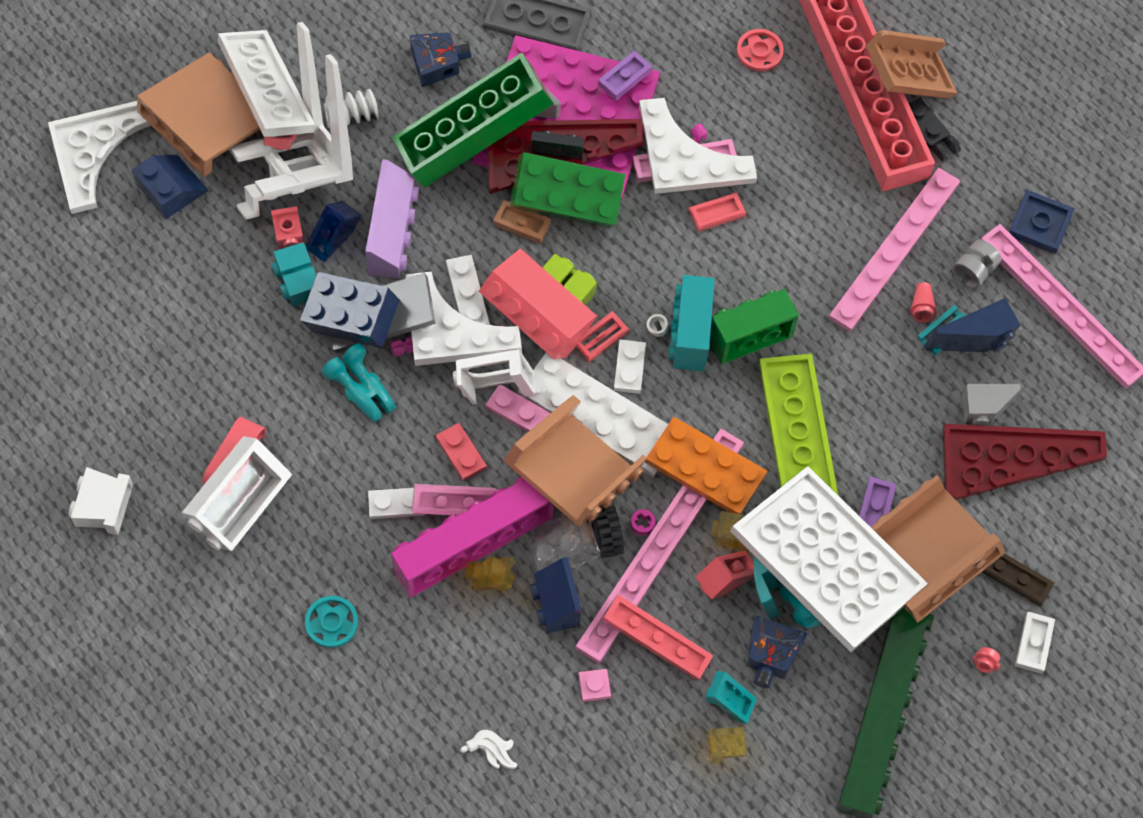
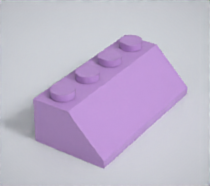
M382 159L365 251L368 275L399 279L401 270L405 271L407 266V255H404L405 247L409 248L411 243V232H408V226L414 225L415 209H412V203L418 202L419 187L415 186V178L410 173Z

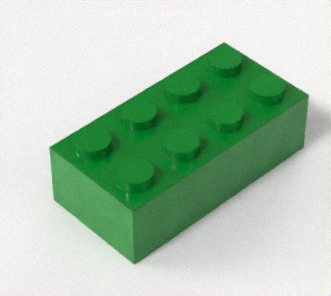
M523 153L518 159L510 207L611 228L616 226L626 174Z

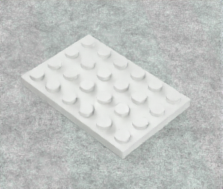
M806 467L733 525L730 530L850 652L905 606L907 601L928 584L809 467Z

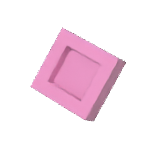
M607 669L579 672L582 702L611 698Z

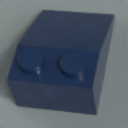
M1004 298L935 329L925 343L924 348L926 351L942 349V351L986 352L993 349L994 352H997L1009 345L1007 342L1015 337L1014 333L1021 325L1008 301Z

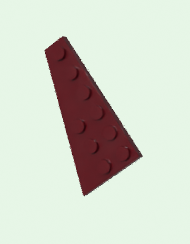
M641 119L527 121L488 147L489 193L493 194L514 186L518 159L523 153L584 165L641 147L643 142ZM549 131L553 134H573L584 138L582 160L531 153L532 132Z
M944 424L942 428L944 488L955 500L1104 461L1107 457L1105 431Z

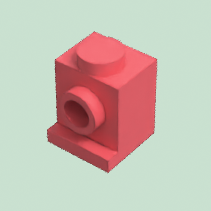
M297 206L271 211L278 249L304 242Z

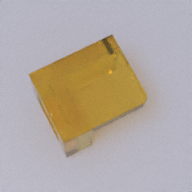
M744 727L709 729L707 741L710 764L722 763L723 758L746 756Z

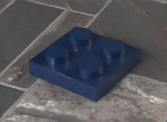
M1026 189L1009 233L1018 240L1056 254L1075 208Z

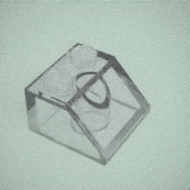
M561 514L535 527L531 550L538 571L564 557H568L570 568L573 569L601 556L591 523L588 519L578 527L565 514Z

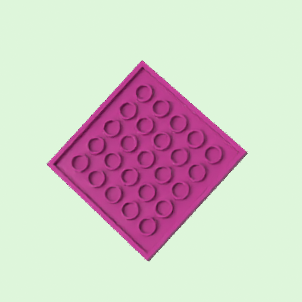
M516 35L507 59L508 62L515 56L523 53L535 68L544 86L561 102L560 116L557 119L533 117L529 121L641 119L639 101L653 99L660 76V71L652 70L651 73L615 101L598 86V80L620 63V61ZM488 147L475 155L473 164L489 168ZM638 148L584 165L626 174L621 196L622 202L633 166L632 158L636 156Z

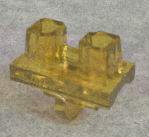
M508 556L498 559L489 557L484 562L479 563L470 561L466 565L464 576L473 581L472 590L484 591L496 588L499 591H505L512 587L513 580L515 579L514 574L510 570L515 564L516 559Z

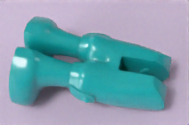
M357 343L345 352L342 361L336 357L327 362L322 368L321 373L325 378L340 383L345 388L347 400L352 401L362 413L375 423L382 418V414L373 402V398L387 414L397 407L382 385L380 377L374 373H368L363 363L366 349L361 343ZM346 367L360 380V384L354 382L347 373Z

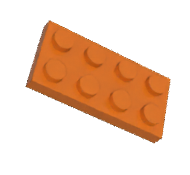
M676 417L672 418L645 461L646 464L738 518L768 472Z

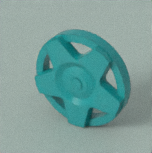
M326 596L316 600L309 607L305 616L307 634L313 642L322 647L337 648L345 645L354 637L358 628V615L354 606L348 600L339 596ZM327 602H338L340 604L332 608ZM316 609L318 617L310 621L311 615ZM350 611L353 615V623L347 620ZM314 634H322L323 640L317 638ZM339 635H347L343 639L337 641Z

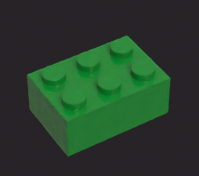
M786 289L777 292L776 290H771L759 299L753 301L748 299L740 303L738 307L730 310L722 309L716 312L711 320L710 344L721 365L792 338L799 314Z

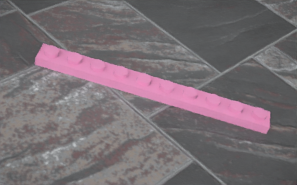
M722 429L719 430L714 438L715 441L736 453H739L744 444L743 441ZM684 485L681 487L576 645L575 650L600 664L620 634V631L602 620L613 600L619 594L634 605H639L708 499Z

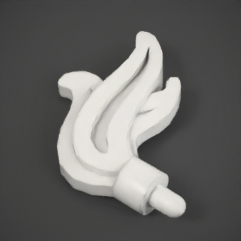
M479 731L473 739L465 742L466 745L460 749L462 753L468 750L470 752L477 749L484 750L488 762L496 769L500 768L499 764L507 769L517 768V763L513 762L506 752L512 748L513 740L504 741L492 731Z

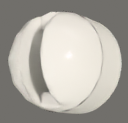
M655 314L648 319L647 328L651 335L661 337L667 333L669 324L665 316ZM659 321L662 330H657L655 322Z

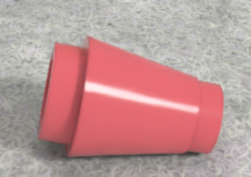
M926 282L916 285L910 309L913 319L920 323L932 321L937 313L932 286Z

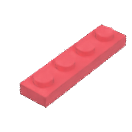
M619 594L615 597L602 618L604 622L696 681L701 678L713 657L712 654Z

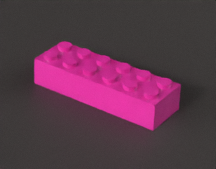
M520 477L513 486L507 489L500 488L491 495V498L486 501H477L471 504L467 511L459 516L457 514L451 515L439 527L435 529L428 528L421 532L418 536L419 538L412 542L406 541L396 546L394 552L391 553L393 571L409 598L552 519L554 505Z

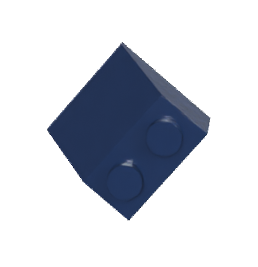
M153 155L132 169L136 185L165 219L208 192L204 184L178 155Z
M564 557L534 573V583L530 584L533 601L538 600L540 610H536L539 626H545L547 634L580 626L582 609L568 557Z

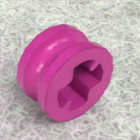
M641 509L633 513L630 523L632 531L639 536L649 535L655 527V517L652 512ZM642 517L643 520L648 519L650 521L647 524V528H644L642 525H636L638 524V518Z

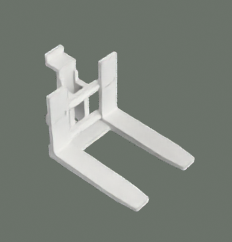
M303 22L297 23L303 102L315 123L314 133L297 135L290 150L306 146L312 155L283 161L278 153L287 150H277L271 146L264 145L265 138L236 144L230 148L229 151L237 162L263 156L269 164L270 178L255 181V184L244 186L246 202L237 204V209L245 219L260 216L258 201L274 200L278 196L305 192L307 189L353 180L351 151L338 62L331 54L325 55L330 134L323 125L310 33Z

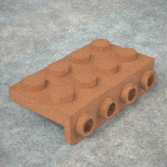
M881 30L874 34L873 39L866 44V48L872 58V64L877 68L882 79V85L887 91L939 98H951L957 94L938 54V51L946 45L944 39Z

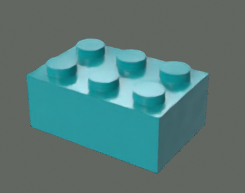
M683 275L682 283L676 284L670 332L671 343L668 359L673 360L672 368L703 372L705 370L710 342L715 278Z

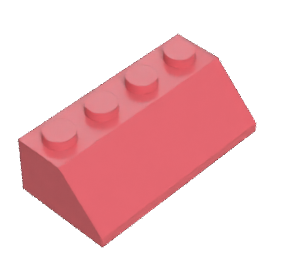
M522 249L516 251L494 269L478 291L516 326H519L527 336L554 360L566 358L598 317Z

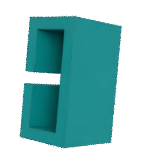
M304 242L274 251L275 262L271 263L275 277H281L283 284L279 286L284 300L289 299L292 307L307 302L316 279V273L313 266H310L311 260Z

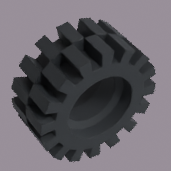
M614 505L608 506L606 509L601 507L602 511L592 521L600 557L607 558L624 554L623 533L616 507Z

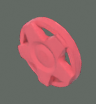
M754 29L746 32L741 36L737 45V56L740 62L745 67L759 72L769 71L778 66L784 53L783 43L780 38L773 32L765 29ZM758 35L766 36L768 38L762 40ZM747 39L748 45L741 47L743 42ZM776 46L779 48V54L773 50Z

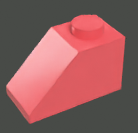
M746 551L718 556L696 578L701 584L702 591L711 599L722 597L754 578V562Z

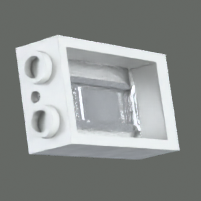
M243 436L183 510L182 514L189 519L187 524L198 533L202 532L207 537L206 542L212 548L232 551L292 474L258 439Z

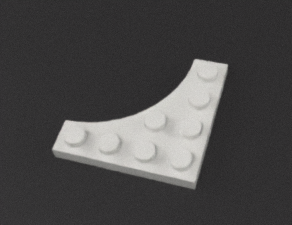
M665 98L639 101L655 194L756 183L757 174L753 156L722 154L698 144L688 137L675 123L667 108Z
M137 101L48 122L71 214L97 208L96 184L99 172L106 158L128 136L151 126L137 112Z
M424 272L428 276L436 324L411 331L415 366L455 362L456 360L517 349L522 353L519 326L502 327L487 325L463 316L442 298L435 286L432 272ZM414 273V274H405V275H406V278H410V277H413V276H416V275H419V274H423V273Z

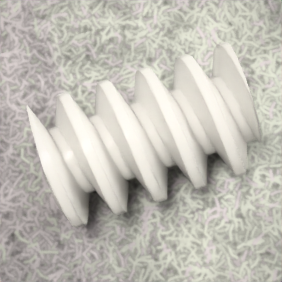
M371 89L366 90L365 97L360 90L356 91L355 99L350 92H346L344 107L347 125H350L351 117H354L356 122L360 123L361 115H364L367 122L370 121L371 114H374L376 119L379 120L376 98ZM326 96L324 111L327 127L330 128L328 96Z

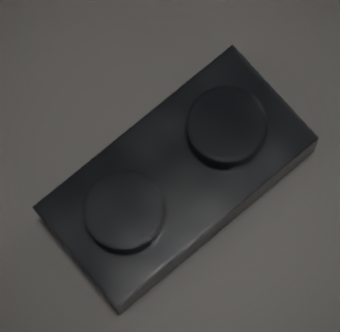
M549 131L532 132L531 153L582 160L584 138L573 134H553Z

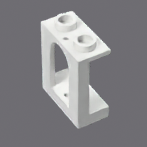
M519 349L456 360V371H453L454 384L461 389L463 397H467L472 405L476 404L475 388H485L499 384L515 382L524 397L535 395L533 370ZM509 362L510 369L482 374L468 371L471 368Z

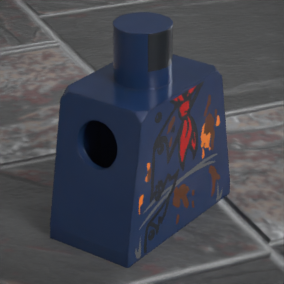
M448 32L410 35V48L422 87L459 74V61L471 58L469 44L454 46L452 36Z
M756 615L752 626L747 666L757 669L753 683L762 688H769L773 675L784 679L799 653L807 633Z

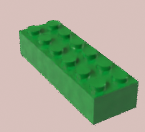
M520 53L394 135L393 139L410 173L425 188L552 106L554 102L535 68L525 55Z

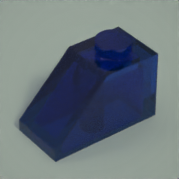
M344 201L326 204L305 246L306 249L323 262H326L353 233L362 214Z

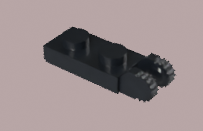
M921 97L909 103L928 148L932 149L941 161L944 162L949 157L941 142L944 141L955 155L961 151V146L956 141V138L950 134Z

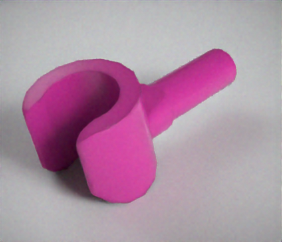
M697 124L691 129L692 140L698 144L701 143V138L707 139V131L702 124Z

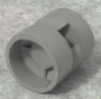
M980 239L975 240L966 250L965 254L953 264V274L960 281L968 274L972 278L966 285L973 289L979 288L987 279L988 274L992 273L1000 264L1001 255L989 242Z

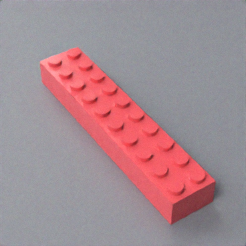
M799 0L882 192L930 179L935 161L904 93L887 91L882 85V79L877 68L872 64V58L866 48V44L873 39L874 34L877 32L863 1Z

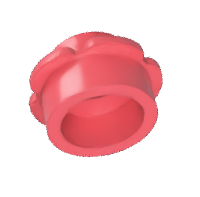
M982 647L973 656L976 668L983 673H990L992 670L997 671L1000 668L998 663L1000 655L991 648Z

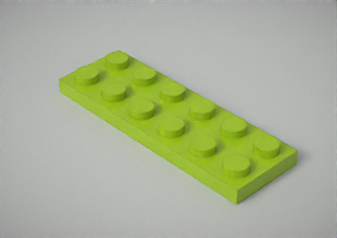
M812 354L759 359V369L780 488L806 467H809L838 495Z

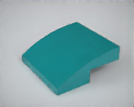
M754 556V578L758 595L769 618L778 617L780 613L770 590L780 587L776 577Z

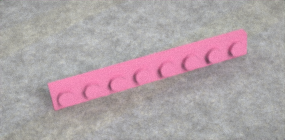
M940 168L936 170L829 315L830 320L849 332L853 330L960 183L959 179Z
M1001 224L981 238V240L989 242L998 250L1001 255L1000 264L1125 389L1129 388L1143 376V365Z

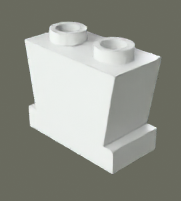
M86 467L84 476H80L77 483V492H79L77 499L72 501L69 509V517H71L74 526L105 528L107 533L118 535L133 487L130 475L118 474V478Z

